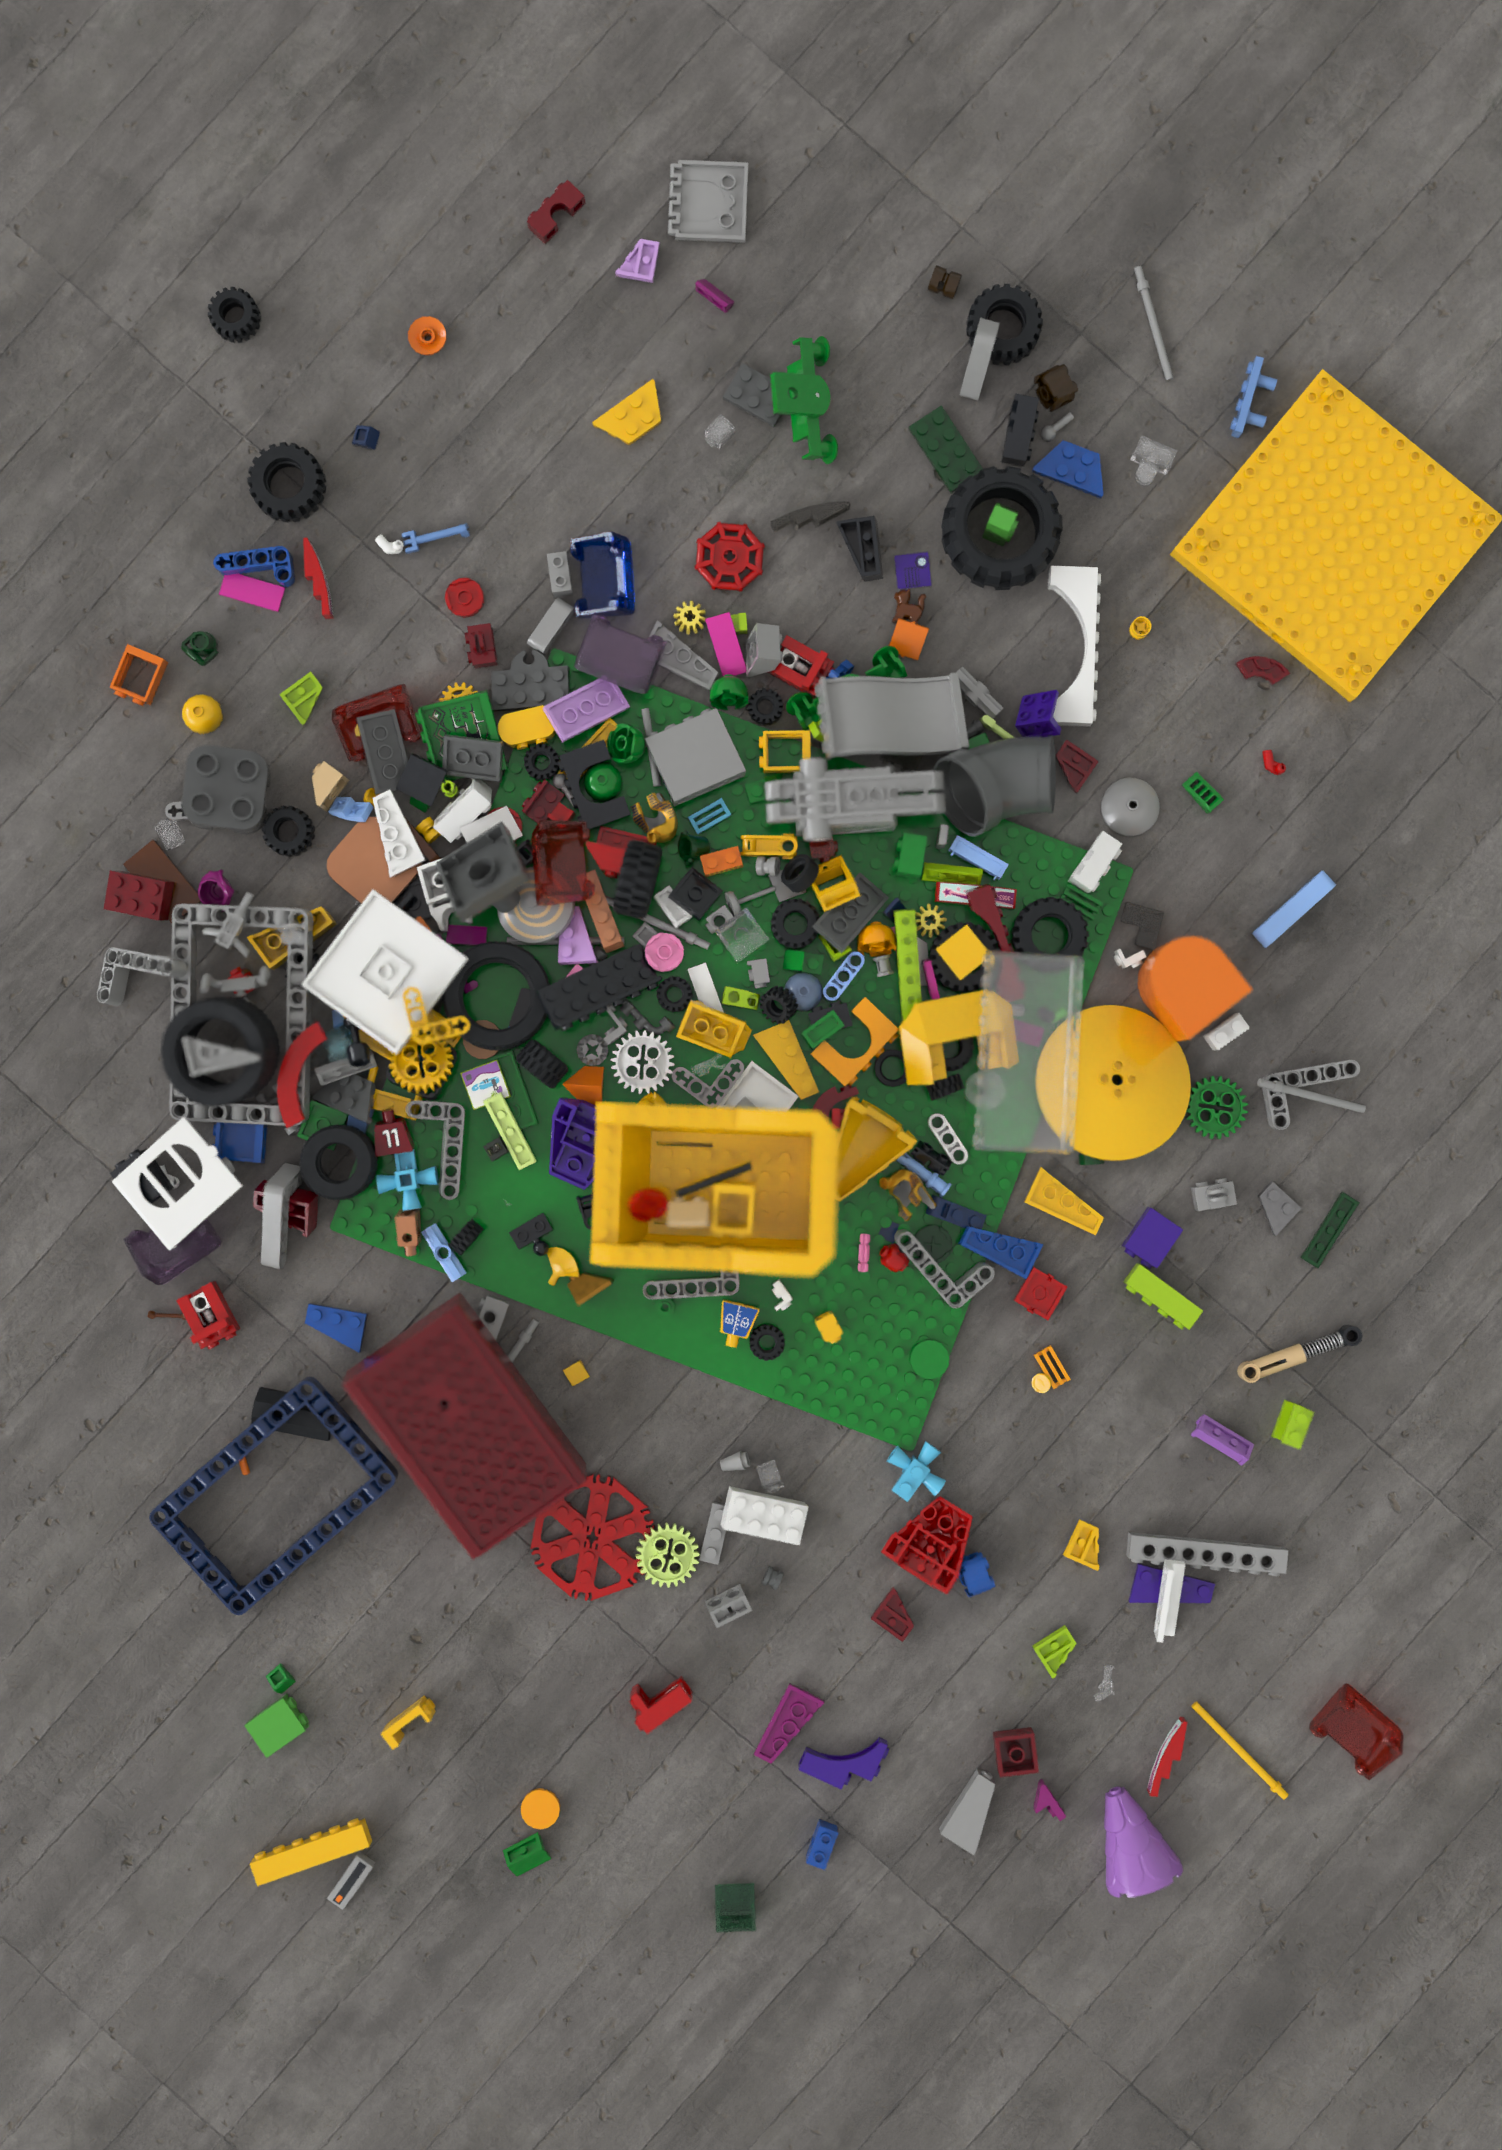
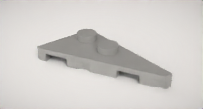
M190 1037L182 1038L191 1076L261 1060L259 1054Z

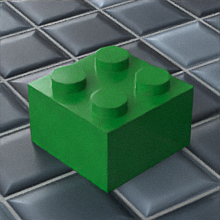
M903 833L902 837L897 839L896 851H899V855L895 857L893 863V870L896 871L895 876L912 879L920 878L927 836Z

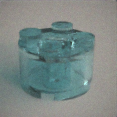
M343 1024L325 1031L328 1039L323 1042V1045L328 1050L329 1054L327 1056L330 1062L348 1058L346 1048L352 1043L351 1030L345 1028Z

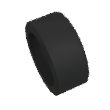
M807 854L797 855L784 867L781 881L792 892H802L809 888L817 878L819 866Z
M894 1049L887 1050L875 1061V1076L886 1086H900L907 1081L905 1069L900 1078L891 1080L883 1075L881 1067L884 1060L888 1057H898L904 1063L903 1052Z

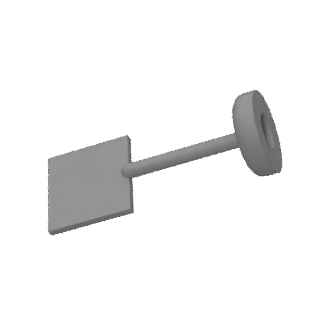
M781 870L778 876L768 875L773 887L739 900L734 892L728 891L725 892V899L730 913L734 918H737L741 915L740 904L773 891H775L778 901L782 902L806 893V890L799 893L792 892L781 881L783 871Z

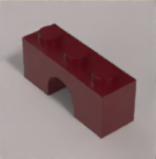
M569 180L564 184L560 183L556 187L555 193L551 197L545 198L541 207L529 215L527 220L528 228L546 244L559 231L557 223L552 219L553 214L563 210L573 217L586 203L585 196Z

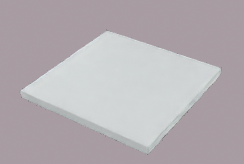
M372 889L301 985L398 1055L412 1036L403 1001V991L408 987H415L420 991L427 1016L469 959ZM412 990L406 995V998L411 999L412 1005H408L409 1009L414 1006H420V1002L415 1003L414 997L417 996V993H413ZM418 1009L413 1010L411 1018L414 1021H419L422 1018V1012Z

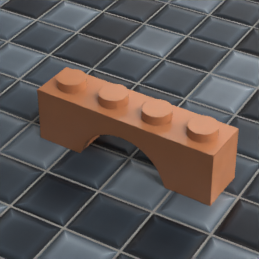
M592 870L576 876L605 952L609 953L624 947L596 871Z

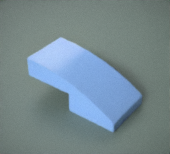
M336 797L328 812L342 819L366 822L374 807L370 802H355L352 797Z

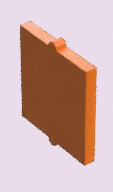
M898 618L889 646L895 647L901 657L906 656L918 660L929 628L918 625L915 621L910 622Z

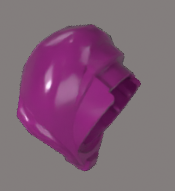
M223 870L209 871L202 877L199 883L198 897L203 904L230 905L234 889H232L229 881L223 876Z

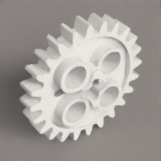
M644 1030L643 1035L640 1036L639 1032L636 1031L635 1037L629 1033V1040L622 1037L621 1039L624 1044H616L619 1051H612V1053L617 1055L616 1058L611 1059V1061L616 1062V1065L612 1066L611 1069H617L618 1071L614 1074V1077H621L618 1083L626 1082L624 1085L625 1089L632 1086L631 1092L638 1088L639 1094L642 1093L643 1089L650 1093L651 1087L657 1091L656 1085L659 1084L663 1087L662 1080L669 1081L666 1074L673 1073L669 1066H674L675 1064L669 1062V1059L674 1058V1055H668V1052L672 1049H665L667 1041L660 1043L661 1036L655 1039L654 1032L647 1036V1032ZM642 1045H645V1060L648 1061V1064L644 1065V1076L641 1080V1065L637 1064V1061L641 1060ZM632 1046H636L639 1049V1054L636 1057H631L628 1054V1050ZM650 1048L658 1049L659 1055L657 1058H649L648 1050ZM629 1066L637 1068L636 1076H628L627 1069ZM650 1067H654L657 1070V1075L654 1078H649L646 1075V1071Z

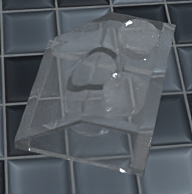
M747 908L714 930L737 964L770 940Z

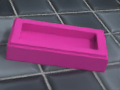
M929 958L922 960L930 998L933 1000L940 999L931 960Z

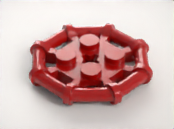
M717 522V525L696 541L697 557L696 565L694 566L695 570L700 572L712 586L711 589L713 590L724 589L741 592L749 583L763 573L762 561L765 545L758 540L745 523L741 525ZM724 531L738 532V535L725 536ZM719 533L721 538L716 543L711 544L709 541ZM744 535L752 543V546L748 547L743 543L742 537ZM705 548L710 549V560L704 561ZM728 552H732V555L735 556V559L727 561V558H724V555H728ZM755 552V564L749 563V553ZM712 566L718 573L716 578L706 569L707 567ZM748 568L751 572L740 581L739 574H742ZM722 576L734 577L735 582L721 581Z

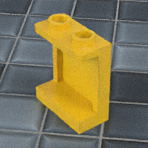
M423 1696L386 1724L381 1735L392 1750L399 1746L405 1735L401 1730L402 1727L418 1715H422L427 1723L432 1720L436 1712L435 1704L430 1698L427 1699Z

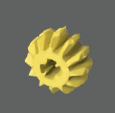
M690 601V606L683 602V609L677 606L676 610L678 613L673 615L675 619H678L674 624L675 626H680V632H683L686 628L687 635H690V630L692 629L697 634L696 627L704 628L701 622H706V617H703L706 611L700 610L701 604H697L694 607L693 601ZM688 614L693 615L692 621L690 622L687 621L686 616L688 617Z
M927 904V911L921 906L919 909L922 914L915 912V916L920 918L916 919V924H920L916 927V931L922 928L921 936H924L926 931H928V936L931 938L933 931L936 935H939L940 931L938 928L945 929V926L940 924V922H946L947 919L940 918L944 911L942 910L937 913V905L931 910V905ZM932 916L934 918L932 921H935V923L927 925L925 918Z

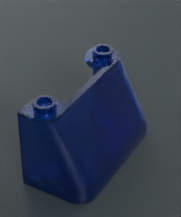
M612 531L571 539V555L580 561L582 598L577 599L574 605L576 617L595 618L634 614L633 562L629 539Z

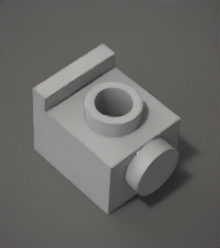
M767 960L747 961V967H752V969L748 970L750 981H754L755 989L767 987L766 983H770Z

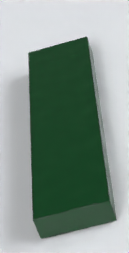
M1341 1192L1300 1258L1315 1268H1319L1360 1202Z

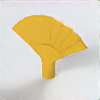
M559 1247L549 1248L547 1256L553 1271L548 1281L550 1285L555 1286L559 1277H580L577 1263L571 1253Z

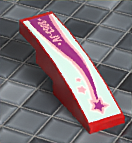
M303 538L305 578L308 581H313V596L316 600H321L322 616L325 619H333L331 595L321 561L309 539Z
M936 882L935 902L969 906L965 891L982 885ZM994 887L997 893L996 905L1005 909H1015L1017 889Z
M1179 1717L1158 1752L1147 1787V1792L1150 1796L1158 1797L1161 1778L1169 1779L1172 1761H1181L1187 1721L1184 1717Z

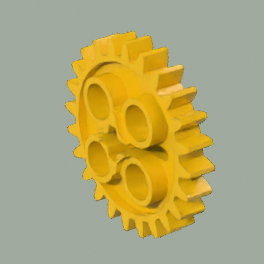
M423 1032L422 1035L416 1034V1038L419 1037L421 1040H424L427 1032ZM411 1036L398 1055L392 1052L395 1056L389 1057V1060L393 1062L389 1064V1068L393 1070L391 1072L392 1077L396 1076V1083L401 1082V1088H405L408 1085L407 1089L409 1092L415 1088L417 1094L420 1092V1089L427 1093V1088L429 1087L432 1091H435L434 1085L436 1084L442 1087L440 1081L447 1082L445 1074L451 1075V1070L448 1068L454 1067L453 1062H451L454 1058L452 1054H449L452 1051L450 1047H447V1041L441 1042V1039L420 1044ZM418 1046H421V1054H422V1057H423V1068H424V1072H425V1077H424V1078L421 1077V1068H420V1065H419V1063H420V1058H419V1054H418ZM429 1048L435 1049L432 1054H426L425 1051ZM409 1051L415 1052L412 1057H406ZM430 1067H437V1070L435 1072H428V1069ZM417 1070L415 1075H408L409 1071Z

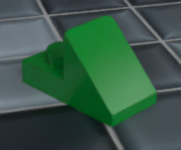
M782 774L765 776L762 780L745 784L750 804L765 800L764 783L784 780Z
M785 950L782 969L821 975L824 956L805 953V951Z

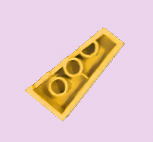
M322 906L311 910L313 914V941L337 924L327 909ZM303 914L297 917L298 922L301 924L304 922ZM271 927L247 937L269 969L275 970L288 960V928Z

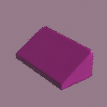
M706 279L698 280L695 283L696 291L724 313H727L733 306L734 301Z
M448 925L446 943L469 946L487 943L488 927Z

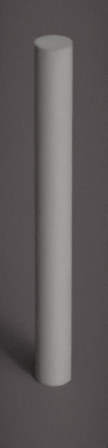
M649 708L641 710L646 738L648 734L653 732ZM648 749L653 787L661 786L659 770Z

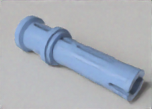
M907 1153L896 1160L909 1171L916 1173L925 1182L926 1187L936 1191L940 1198L946 1194L952 1185L951 1183L947 1184L938 1177L939 1174L927 1170Z

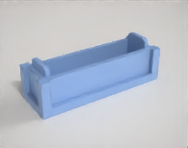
M958 835L948 850L951 852L950 856L955 854L972 865L983 869L984 872L994 877L993 881L995 879L999 880L1009 865Z

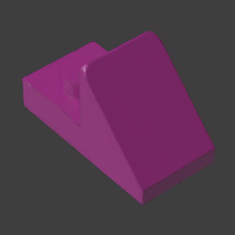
M1040 1779L1033 1806L1035 1813L1047 1807L1053 1818L1057 1816L1059 1821L1066 1818L1063 1809L1043 1779Z

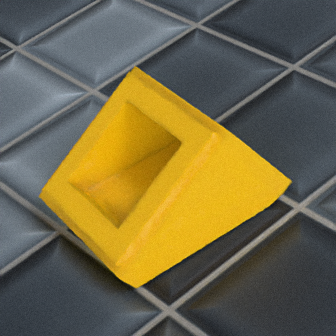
M581 1359L563 1369L572 1386L590 1377Z

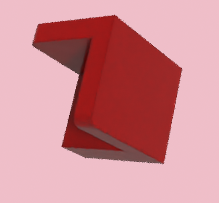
M559 802L547 817L565 830L576 814L573 810L568 809Z

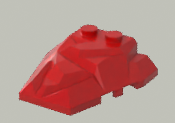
M939 1496L920 1511L921 1513L917 1517L909 1520L900 1531L893 1533L881 1553L930 1587L948 1595L959 1577L973 1516Z

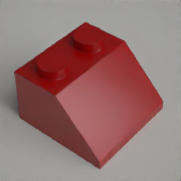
M586 841L588 850L604 875L608 878L617 879L626 850Z

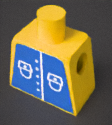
M723 1299L720 1332L728 1334L726 1346L737 1348L739 1337L748 1338L759 1312L758 1307Z

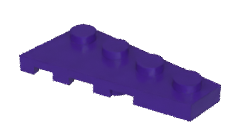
M1138 1563L1128 1600L1129 1603H1158L1163 1569ZM1184 1575L1180 1603H1211L1215 1583Z

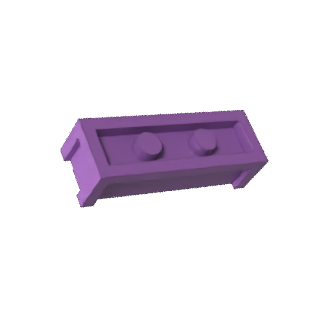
M1205 1414L1196 1421L1197 1426L1191 1436H1196L1234 1459L1241 1466L1249 1460L1254 1447L1253 1443Z

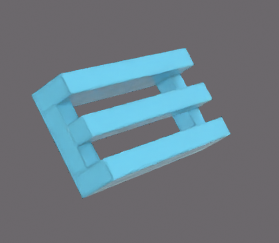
M720 798L689 816L688 819L697 835L732 815L723 799ZM721 804L722 807L697 822L694 821L695 818ZM725 811L726 814L706 824L700 829L698 828L700 824Z

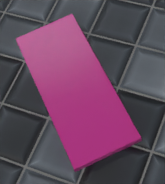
M241 574L224 575L219 595L278 612L285 587Z
M730 612L706 618V624L722 676L727 674L735 676L745 673L746 664Z

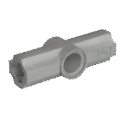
M964 667L956 672L959 676L960 689L969 703L974 707L977 706L985 715L994 719L1003 710V707L990 695L987 687L980 681H976Z

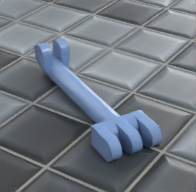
M464 523L416 536V532L412 530L402 533V538L410 537V539L403 541L404 546L412 545V547L405 548V552L408 554L420 551L418 544L461 534L462 537H469L470 533L468 531V524Z

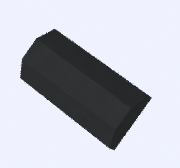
M260 1387L254 1400L251 1424L288 1392ZM306 1404L275 1430L323 1441H330L331 1432ZM275 1410V1415L282 1418L283 1413L280 1410ZM330 1414L332 1421H334L335 1414Z

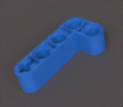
M283 546L222 553L213 560L214 567L222 575L273 570L274 577L281 586L289 587L295 582L293 557ZM286 553V558L283 561H278L279 555ZM267 556L266 562L259 563L260 557ZM244 558H247V564L244 566H240V561ZM226 561L228 564H225V568H222L221 566ZM288 572L289 577L286 580H281V575Z

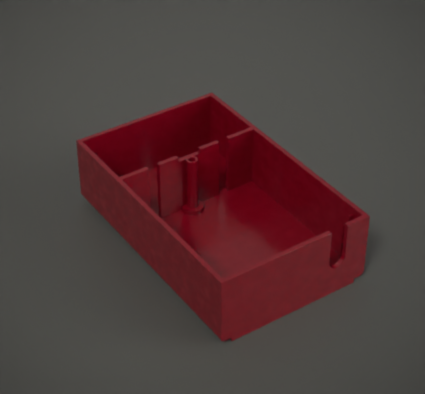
M461 1292L346 1371L342 1386L472 1560L486 1553L587 1480L585 1461Z

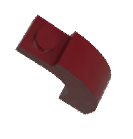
M835 1086L828 1089L817 1099L812 1111L820 1112L828 1121L830 1110L836 1103L859 1094L857 1087L845 1086L840 1088V1093L837 1092Z

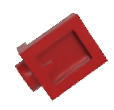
M832 1109V1126L835 1129L841 1128L845 1109Z

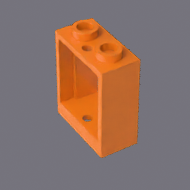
M127 644L110 688L115 691V695L125 699L126 696L133 698L132 702L141 706L144 703L151 705L168 662L161 657ZM134 657L157 666L145 697L122 688Z

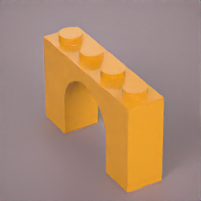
M866 997L862 999L851 1013L870 1032L871 1043L868 1051L859 1058L850 1059L840 1055L824 1040L810 1054L844 1087L847 1084L852 1085L858 1079L856 1074L860 1070L865 1072L872 1064L870 1060L874 1056L878 1058L885 1051L883 1046L887 1042L891 1044L899 1036L896 1033L899 1029Z

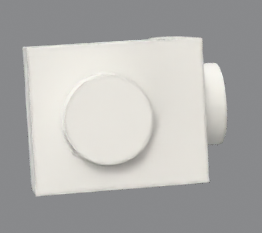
M1121 949L1114 951L1115 956H1113L1116 964L1121 966L1122 969L1130 965L1135 968L1143 963L1142 959L1146 958L1143 950L1125 959Z

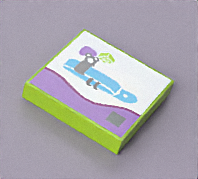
M498 1060L460 1073L473 1110L484 1107L483 1100L499 1092H502L505 1099L511 1097Z

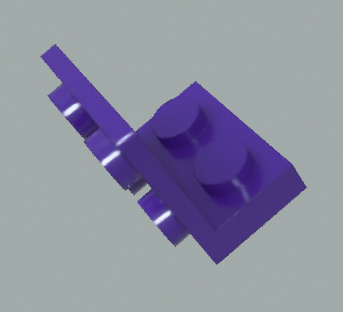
M1057 690L1024 695L1022 697L1015 724L1022 737L1060 735L1061 727L1053 717L1059 695Z

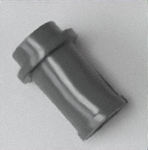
M979 719L973 720V723L966 727L968 739L978 733L981 734L982 730H984Z

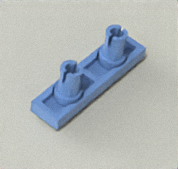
M1256 356L1253 362L1248 364L1246 373L1249 374L1247 381L1244 380L1241 387V392L1244 393L1242 399L1238 400L1235 408L1238 414L1236 418H1233L1230 429L1233 430L1232 437L1239 438L1246 424L1263 428L1267 416L1250 412L1255 388L1258 386L1274 391L1277 384V379L1261 375L1260 370L1264 360L1262 357Z

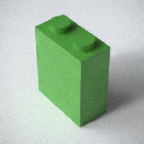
M285 1694L248 1720L244 1726L266 1758H268L306 1731L309 1727V1721L306 1715L300 1713L297 1709V1703L294 1698Z

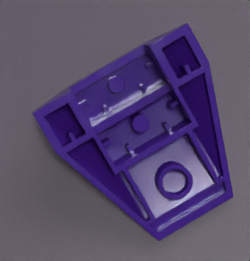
M560 1098L552 1115L549 1174L583 1190L594 1181L595 1105L581 1099Z

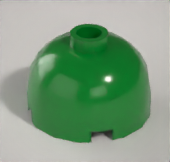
M731 674L717 679L710 689L712 707L720 710H728L727 706H735V710L745 707L748 704L747 686L741 679Z
M618 724L615 731H611L607 741L608 752L612 754V759L615 762L623 764L634 763L644 754L646 747L644 734L639 728L630 724Z
M606 762L591 766L584 776V788L587 794L599 802H608L615 799L623 786L619 770Z

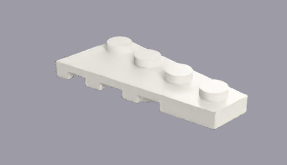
M392 790L374 797L373 803L380 827L381 840L384 845L385 858L389 868L388 872L390 878L426 861Z

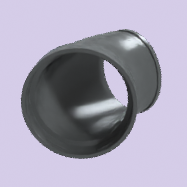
M1053 736L1008 738L986 743L969 750L960 749L939 759L935 764L934 771L944 772L945 788L944 791L935 793L945 794V815L958 830L966 835L978 836L997 826L1002 819L1012 816L1054 812L1056 755Z

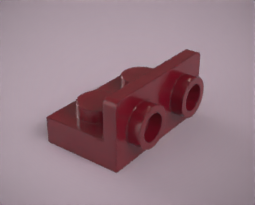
M546 780L538 782L533 790L535 792L531 799L528 797L522 804V812L542 827L548 820L547 815L551 814L558 803L565 797V794Z

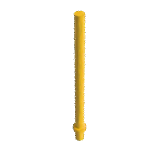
M1197 1701L1192 1704L1191 1707L1271 1787L1270 1790L1273 1793L1276 1792L1283 1800L1288 1797L1289 1794L1281 1787L1282 1784L1279 1781H1275Z

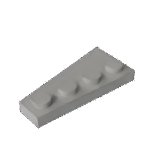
M657 620L640 656L710 691L712 684L718 676V672Z

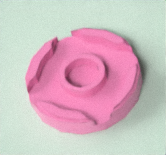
M658 933L652 936L645 947V958L648 964L654 970L660 972H669L676 969L684 956V947L681 941L670 933Z

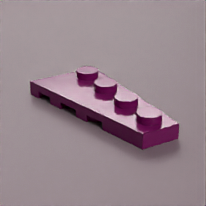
M789 1683L754 1751V1755L772 1764L825 1701Z

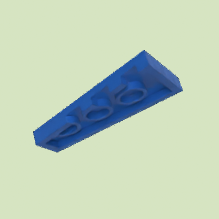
M968 1226L958 1243L1024 1279H1027L1043 1247V1244Z

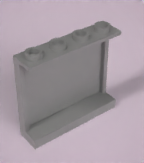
M711 708L706 709L697 717H687L683 720V723L678 725L671 724L664 731L659 733L657 731L652 732L645 738L646 747H648L662 776L674 807L742 778L746 774V769L717 708L713 710Z

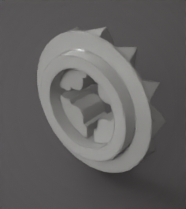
M587 1035L577 1045L578 1057L587 1065H599L608 1055V1045L598 1035ZM587 1043L591 1046L599 1044L596 1049L598 1057L592 1053L586 1056L589 1051Z

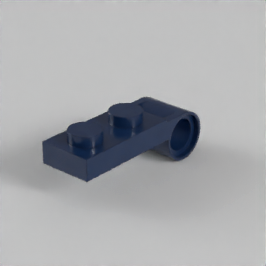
M931 1196L937 1207L932 1209L927 1206L926 1214L963 1228L968 1226L982 1230L987 1215L937 1196Z

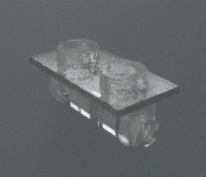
M299 923L281 924V928H276L275 931L280 930L282 943H298L302 938L301 929H306V927H299Z

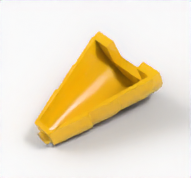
M851 1097L846 1105L840 1132H838L837 1200L839 1202L868 1183L870 1178L912 1149L913 1145L917 1142V1139L909 1130L904 1132L903 1126L899 1121L868 1101L862 1100V1102H858V1097Z

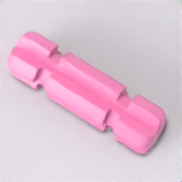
M862 1233L859 1238L861 1244H859L858 1260L860 1262L858 1263V1271L868 1272L869 1264H867V1261H869L870 1245L868 1243L870 1242V1234Z

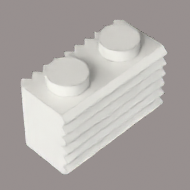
M1235 1013L1203 1035L1212 1050L1217 1051L1230 1043V1041H1233V1039H1236V1037H1239L1243 1032H1246V1030H1249V1026L1240 1013Z

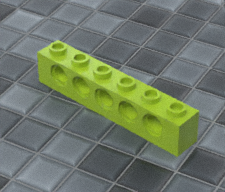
M914 909L893 910L902 1022L906 1020L914 1004L922 1002Z

